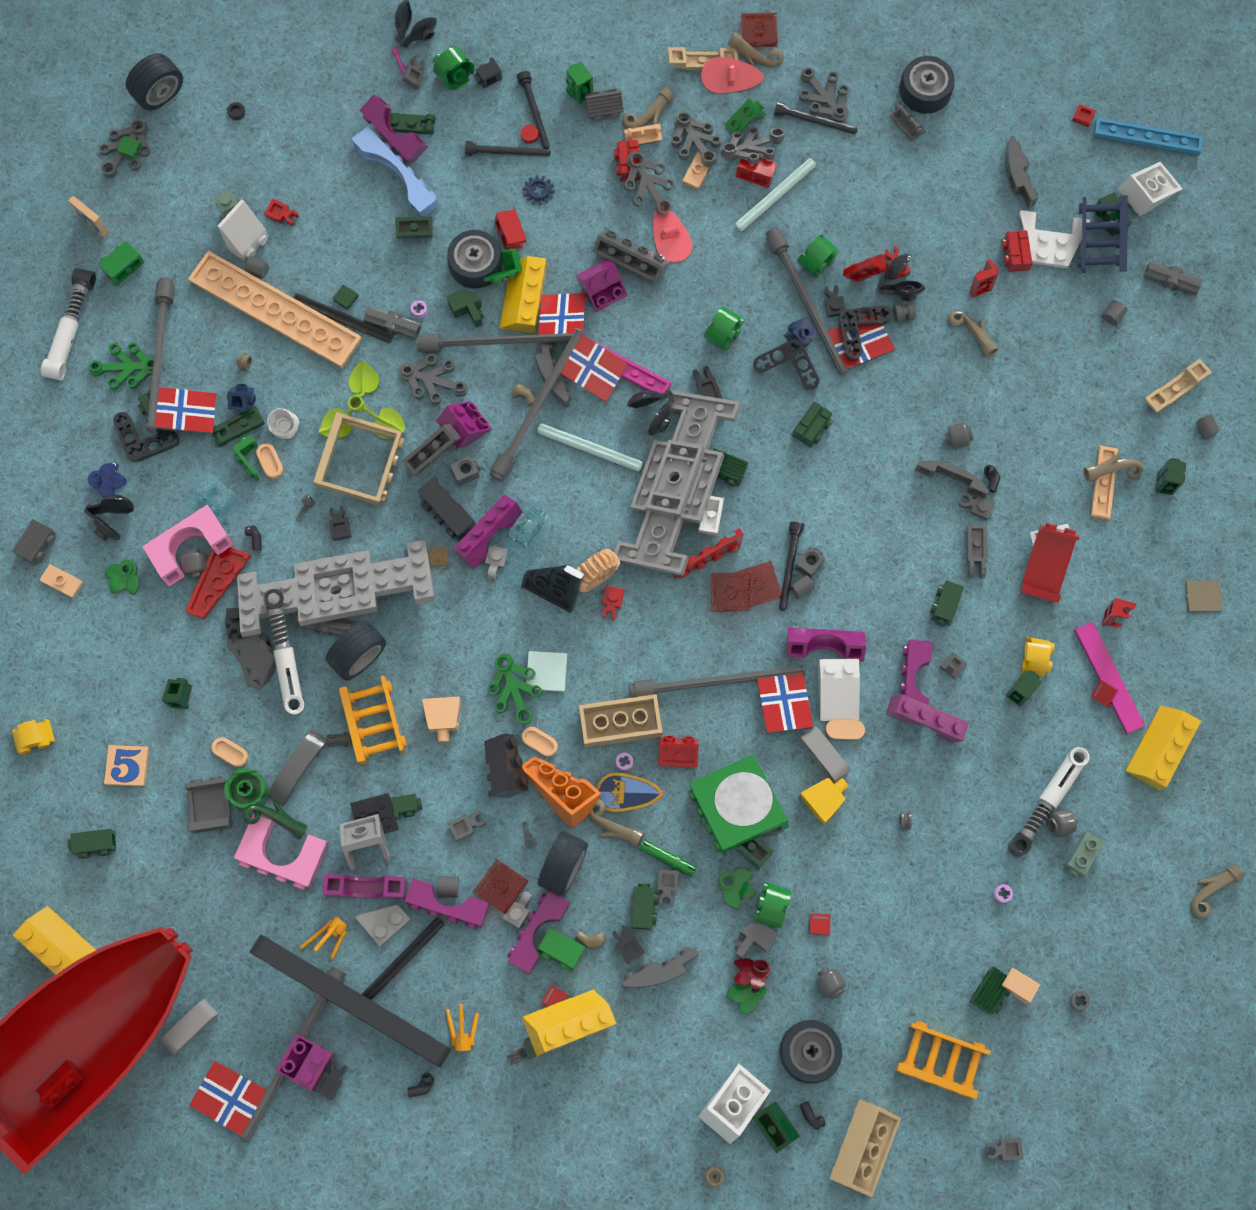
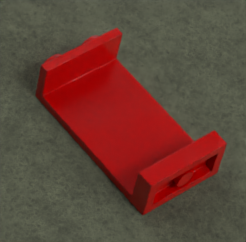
M1052 523L1040 524L1021 583V593L1059 603L1061 598L1060 590L1076 540L1079 541L1080 539L1075 530L1065 528L1064 530L1057 529V525Z

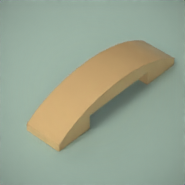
M668 47L667 49L669 65L685 70L702 71L705 63L715 57L738 60V53L735 48H720L719 52H686L685 47Z
M1198 359L1181 374L1160 389L1155 390L1144 400L1155 413H1158L1198 385L1212 371L1201 359Z

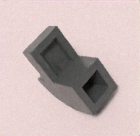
M761 923L749 924L740 931L745 940L740 938L734 947L737 950L734 955L742 959L752 943L766 952L778 933Z

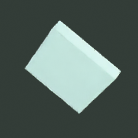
M529 651L527 668L535 670L536 676L533 680L526 679V683L532 686L538 685L543 691L565 692L567 653ZM532 671L527 672V677L532 676Z

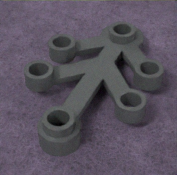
M807 67L803 69L801 80L804 83H810L819 94H810L807 89H803L799 93V99L802 102H813L810 105V113L813 115H829L837 122L845 121L848 117V109L844 105L849 87L845 84L839 86V100L837 104L833 100L835 83L838 81V74L834 71L829 72L827 77L828 88L826 91L815 78V72L812 68ZM819 103L827 104L830 108L821 107Z
M680 112L675 118L677 130L671 137V145L673 147L681 146V136L685 130L688 135L683 148L679 150V158L681 160L689 159V150L692 143H694L702 156V164L706 167H711L715 164L716 154L711 150H707L702 141L709 142L713 148H718L721 146V137L711 135L713 133V125L711 123L695 121L688 112ZM693 128L702 129L703 133L694 131Z
M137 119L128 128L114 129L109 132V137L112 141H118L124 135H129L133 139L138 138L142 143L139 149L140 155L147 157L151 153L145 139V135L148 132L146 122ZM121 141L101 144L99 146L100 153L102 155L110 154L111 151L117 150ZM117 153L111 162H104L101 166L104 176L108 178L114 177L117 174L118 165L125 156ZM137 156L135 159L129 158L131 170H139L141 164L137 160ZM134 163H138L136 167H132Z
M751 127L748 129V135L743 144L738 146L737 144L743 141V135L740 132H735L732 134L731 142L725 143L722 146L720 154L726 159H733L735 157L748 159V163L752 165L759 162V155L757 153L764 154V158L771 160L775 157V150L760 146L771 142L781 144L784 140L785 132L781 128H773L770 136L753 141V139L758 138L759 130ZM746 150V151H751V152H755V153H747V152H743V151Z
M640 152L630 153L627 157L630 171L628 179L624 183V189L632 191L635 188L634 180L637 171L641 177L637 195L633 199L634 206L641 207L644 204V194L647 187L657 204V213L662 216L667 215L671 210V203L661 198L654 184L663 186L664 190L670 191L674 187V181L648 174L645 168L654 170L656 175H662L665 172V165L645 160ZM633 159H637L638 164H635ZM657 167H661L662 171L659 172ZM666 182H669L671 187H667ZM627 183H631L632 188H629ZM637 198L641 200L640 204L636 202ZM660 206L665 207V211H661Z
M434 354L427 355L426 360L415 365L404 363L399 368V376L401 379L409 381L416 399H422L425 395L424 389L419 387L416 379L424 382L430 394L431 402L434 405L440 404L442 397L436 391L433 384L453 390L454 394L458 397H463L468 392L467 384L463 381L455 383L437 377L445 372H452L454 370V362L450 359L445 360L442 366L426 373L420 372V370L437 364V358ZM430 358L435 359L434 362H429L428 360ZM447 364H452L450 368L446 367ZM410 369L411 372L405 373V370ZM461 385L463 389L458 390L457 387ZM421 391L422 394L416 395V392ZM438 396L439 400L435 401L433 398Z

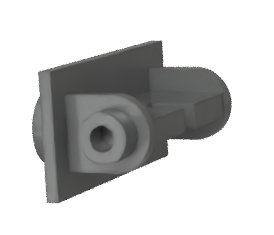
M898 104L895 107L896 111L889 115L911 141L926 132L904 105Z

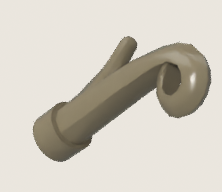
M736 32L733 33L727 43L732 48L737 49L748 63L754 67L753 60L767 67H777L784 59L783 52L779 49L771 50L767 59ZM774 54L778 55L777 61L772 60Z
M665 87L639 119L633 113L625 114L622 118L623 125L630 129L638 128L647 123L651 118H653L654 125L657 123L659 115L666 104H669L675 98L674 94Z
M953 311L949 314L948 321L954 326L966 324L987 358L998 351L999 348L990 340L985 330L983 319H980L978 326L964 312Z
M1118 452L1112 458L1099 465L1084 467L1083 473L1086 481L1090 482L1097 480L1098 477L1128 468V476L1135 479L1142 474L1143 465L1136 459L1117 460L1121 456V453Z
M599 799L596 804L599 805L600 810L595 813L592 809L588 816L595 824L608 831L600 833V837L623 839L638 847L644 832L600 817L605 811V804Z
M1233 864L1225 872L1217 876L1198 880L1199 884L1208 885L1202 888L1192 900L1191 909L1196 917L1205 919L1211 914V907L1203 901L1204 899L1233 882L1237 883L1244 878L1243 872L1236 864ZM1199 905L1205 908L1204 913L1199 911Z

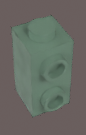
M230 190L213 198L223 219L240 201L238 196H233Z
M1085 832L1064 868L1068 869L1067 873L1075 878L1086 876L1105 842L1090 832Z

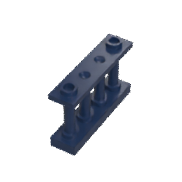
M1120 195V201L1115 204L1087 205V199L1083 197V203H1079V214H1082V256L1078 257V268H1082V273H1086V266L1116 264V266H1119V272H1127L1128 195ZM1116 211V213H1120V219H1116V221L1086 223L1087 212ZM1116 229V231L1120 230V237L1108 240H1086V230ZM1116 247L1120 248V255H1116V257L1086 258V248Z

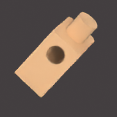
M460 697L422 699L430 733H437L438 743H448L449 732L458 731L461 709Z

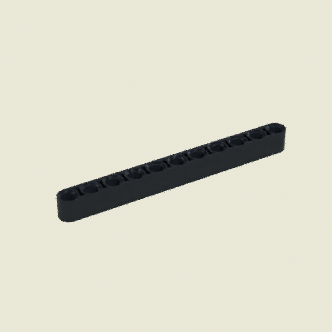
M260 934L249 951L255 957L441 1068L451 1049L267 937Z

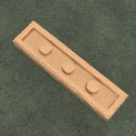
M1099 446L1097 465L1112 458L1118 453L1119 449ZM1116 471L1098 477L1095 480L1090 517L1110 519Z

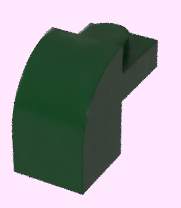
M461 290L446 296L448 305L455 318L469 313L475 328L482 326L481 319L484 316L480 309L482 307L481 300L475 293Z

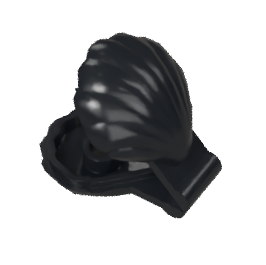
M409 0L402 1L395 12V27L398 33L395 40L404 48H407L414 41L421 39L427 41L435 35L434 30L437 25L436 18H424L418 21L413 26L410 34L405 37L412 20V9Z
M901 254L889 263L884 272V278L879 280L877 287L879 293L890 292L901 296L902 300L912 301L925 290L926 287L918 281L908 280L894 285L886 284L906 268L907 263L912 257L911 254Z
M653 390L641 391L633 395L627 403L629 408H640L669 398L651 422L648 429L649 435H654L659 431L664 433L671 421L668 419L670 405L674 403L675 399L674 394L670 390L662 394Z
M108 495L101 499L99 504H88L84 513L93 519V524L96 528L93 532L105 542L108 538L120 540L121 536L94 514H129L134 511V505L130 499L122 495Z

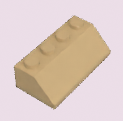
M859 1099L835 1166L832 1169L830 1179L869 1197H873L901 1118L877 1105Z

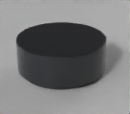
M233 102L227 107L228 116L232 120H240L245 116L246 111L241 103Z

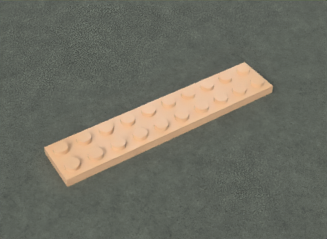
M210 251L205 254L188 278V281L340 368L344 367L362 341L360 335Z

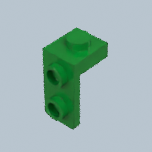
M748 98L725 123V126L732 134L735 132L741 133L755 117L762 119L767 115L763 110L765 108L764 105L758 100L754 101Z
M517 249L501 251L505 270L484 277V281H492V284L502 282L504 277L511 278L516 276V272L522 270Z
M249 435L241 438L238 444L232 447L235 452L233 457L239 464L243 463L246 466L244 471L250 478L254 476L258 481L260 480L259 475L244 457L258 446L254 438Z

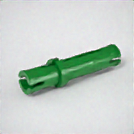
M646 839L642 841L643 843L639 847L640 851L671 866L672 870L677 869L692 878L693 873L697 869L696 865L683 860L682 856H676Z

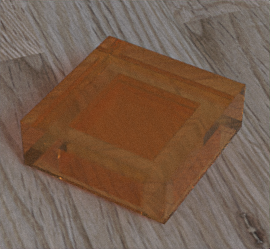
M447 546L428 548L430 568L449 566Z

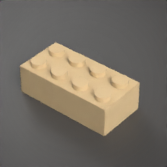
M657 694L579 705L585 748L662 737Z

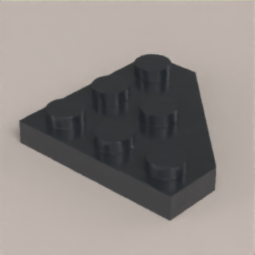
M568 565L527 570L523 576L521 587L571 613L575 607L584 574Z

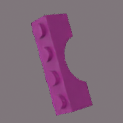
M373 94L359 110L363 114V119L369 124L372 123L376 127L374 130L380 136L386 137L388 140L387 144L393 149L396 148L400 152L399 156L404 161L415 162L428 146L417 134L411 132L405 135L396 134L390 125L392 109L380 96Z
M504 494L453 550L465 564L475 569L486 558L487 545L492 535L503 527L513 528L525 514L516 501Z
M788 627L786 654L787 657L806 658L809 653L815 650L825 649L840 654L843 659H859V661H864L866 652L865 632Z
M909 639L907 645L903 646L902 655L906 657L905 664H902L901 675L905 676L904 683L901 682L900 694L929 705V698L921 694L915 685V673L919 668L929 665L931 662L933 642Z
M903 694L891 696L886 715L899 721L927 727L934 731L937 737L952 743L964 741L969 722Z
M324 874L323 895L325 897L405 900L407 879L405 877L384 876L370 878Z
M412 878L405 898V902L409 904L408 908L420 911V908L428 910L427 914L439 917V914L447 916L446 920L453 923H458V920L466 922V927L476 930L477 927H483L490 906L488 902L469 897L458 906L448 907L442 905L434 896L432 884Z
M551 891L541 895L538 904H540L538 910L532 911L528 918L530 924L527 929L523 928L517 938L520 940L516 947L512 946L507 955L510 964L529 975L540 958L534 948V935L537 929L546 922H560L570 905L569 901Z

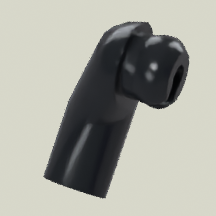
M986 465L984 473L989 480L987 489L989 492L996 493L1001 476L994 466Z
M255 525L246 526L245 535L252 536V549L262 550V538L258 528Z
M424 1073L418 1086L407 1088L409 1098L429 1093L434 1084V1077L431 1073Z
M808 1101L799 1105L805 1120L814 1129L820 1130L821 1127L826 1125L823 1116L815 1117Z

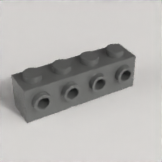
M605 230L598 235L592 252L656 283L664 277L670 262L665 260L664 256L649 252L648 248L637 246L630 239H622L610 230Z

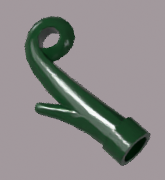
M276 801L273 803L276 810L259 804H252L244 809L243 819L251 825L259 821L261 814L289 831L292 836L298 839L302 838L307 829L306 824L300 821L297 822L290 817ZM250 812H254L255 817L253 819L249 816Z

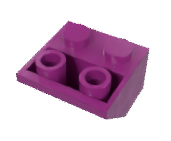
M608 259L575 275L583 293H586V298L595 312L628 296L615 264Z
M471 401L447 405L436 419L440 427L450 423L460 435L461 439L454 444L456 448L469 446L492 430L488 421Z
M296 1033L275 1071L309 1091H314L315 1086L323 1072L327 1070L335 1054Z

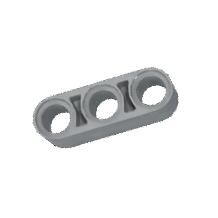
M816 726L799 737L801 743L807 746L806 749L811 756L819 761L818 764L823 771L831 776L830 780L832 782H836L850 771L843 758Z
M203 999L161 1038L160 1042L173 1056H176L180 1053L179 1050L182 1047L185 1048L196 1038L195 1035L198 1032L201 1033L211 1023L210 1021L213 1018L216 1019L219 1014L206 999Z

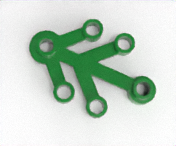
M131 342L127 346L129 353L136 355L142 361L134 362L121 350L117 343H112L109 346L110 353L117 356L123 363L102 364L100 361H92L89 365V371L96 377L101 376L106 371H122L116 378L112 377L108 380L107 384L110 389L117 390L125 379H127L126 384L130 389H136L145 377L153 375V367H149V364L154 363V357H147L140 350L137 343ZM95 365H99L97 369H93ZM135 370H141L135 377H129ZM135 381V384L130 385V382ZM112 382H117L116 385L111 386Z
M501 654L495 660L497 672L492 683L488 686L490 694L498 695L501 691L500 682L505 675L507 682L499 701L495 703V710L499 713L506 712L508 708L506 703L512 693L518 708L516 713L517 721L524 725L529 724L533 719V714L530 710L526 709L519 689L529 692L535 698H539L543 690L538 685L532 686L515 679L512 671L522 674L527 680H533L536 672L532 668H525L515 664L510 655ZM504 661H508V665L506 667L502 666V663ZM532 671V676L527 677V672ZM493 686H497L496 692L491 691ZM538 688L539 693L534 695V689ZM503 703L504 708L499 710L498 705ZM527 713L528 719L523 720V715Z

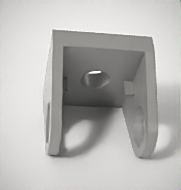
M379 814L340 824L341 847L351 871L355 870L352 851L379 844L385 861H390Z

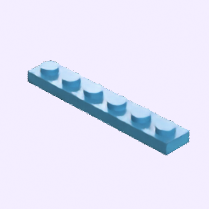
M1103 118L1096 119L1093 136L1200 155L1203 136Z

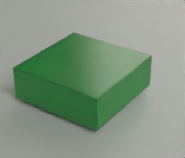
M124 135L117 148L118 154L135 159L142 143L139 140Z

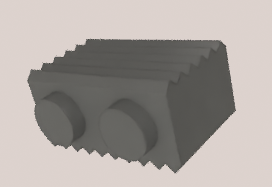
M619 88L584 94L587 116L592 118V120L602 119L603 115L616 117L620 115V112H624L621 90Z
M32 519L12 552L36 566L38 562L44 559L48 546H52L55 542L56 533L51 528Z

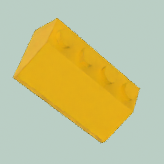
M527 256L520 259L522 270L516 272V276L508 278L499 329L536 334L547 263L546 258Z
M1160 705L1125 772L1159 791L1165 789L1201 720L1185 711Z
M48 906L28 918L13 934L21 944L55 975L78 959L96 951L95 948Z
M594 989L522 1017L536 1056L616 1024L609 1004Z

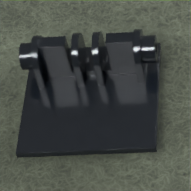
M389 793L350 803L354 820L379 814L384 834L399 830Z

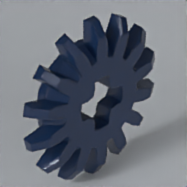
M536 175L535 180L532 177L529 178L530 183L525 181L528 187H523V190L527 191L523 195H529L526 199L527 201L533 199L532 204H535L536 200H539V205H542L541 200L548 203L546 197L553 198L549 194L555 193V190H550V188L554 187V184L549 185L550 179L545 181V176L539 179L538 175ZM536 186L544 189L542 194L534 193Z

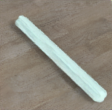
M811 158L805 161L735 223L736 229L741 232L814 169L815 161Z
M540 424L538 427V434L637 472L642 468L643 462L545 424Z

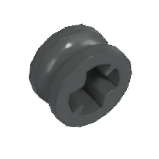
M900 812V830L904 828L911 830V812L907 814Z
M1084 992L1073 993L1070 997V1005L1075 1010H1084L1090 1004V999ZM1082 996L1084 998L1082 1002L1085 1003L1084 1005L1077 1006L1075 1004L1077 1002L1075 997L1079 998Z
M523 1048L506 1056L507 1059L511 1060V1066L527 1057L522 1053Z

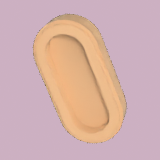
M270 444L260 445L256 455L266 476L271 479L279 478L283 473V466L274 447Z
M834 719L828 722L825 731L827 736L833 740H859L865 733V727L858 720Z
M528 727L523 731L522 741L526 746L545 757H551L556 754L558 744L554 738L535 727Z
M220 737L212 743V752L232 766L243 767L248 762L249 756L246 750L230 740Z

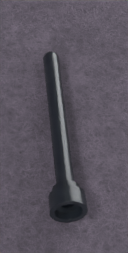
M522 71L516 76L518 83L524 87L544 149H549L550 144L530 86L532 81L529 71Z
M778 101L774 115L778 117L788 115L852 134H856L858 131L856 127L787 108V105H784L783 102Z
M473 141L465 142V156H473L476 152L534 156L551 155L549 149L477 145Z
M790 522L788 531H790L791 540L779 604L781 611L787 609L798 538L804 532L805 525L800 522Z

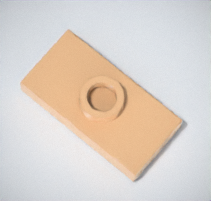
M699 152L694 157L682 182L697 190L700 189L710 167L702 164V156Z
M49 564L40 578L42 583L73 599L84 583Z

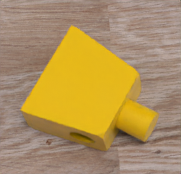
M826 778L801 792L799 797L824 825L846 800L842 792L849 788V785L843 778L834 784L829 778Z

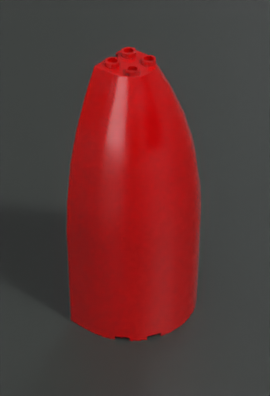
M161 927L136 934L106 945L78 959L40 985L0 1020V1150L24 1175L114 1090L157 1037L172 1011L192 960L191 953L193 949L186 942L181 943L177 939L179 935L173 928L168 927L166 929ZM68 1060L74 1065L83 1079L51 1109L39 1101L40 1096L36 1089Z

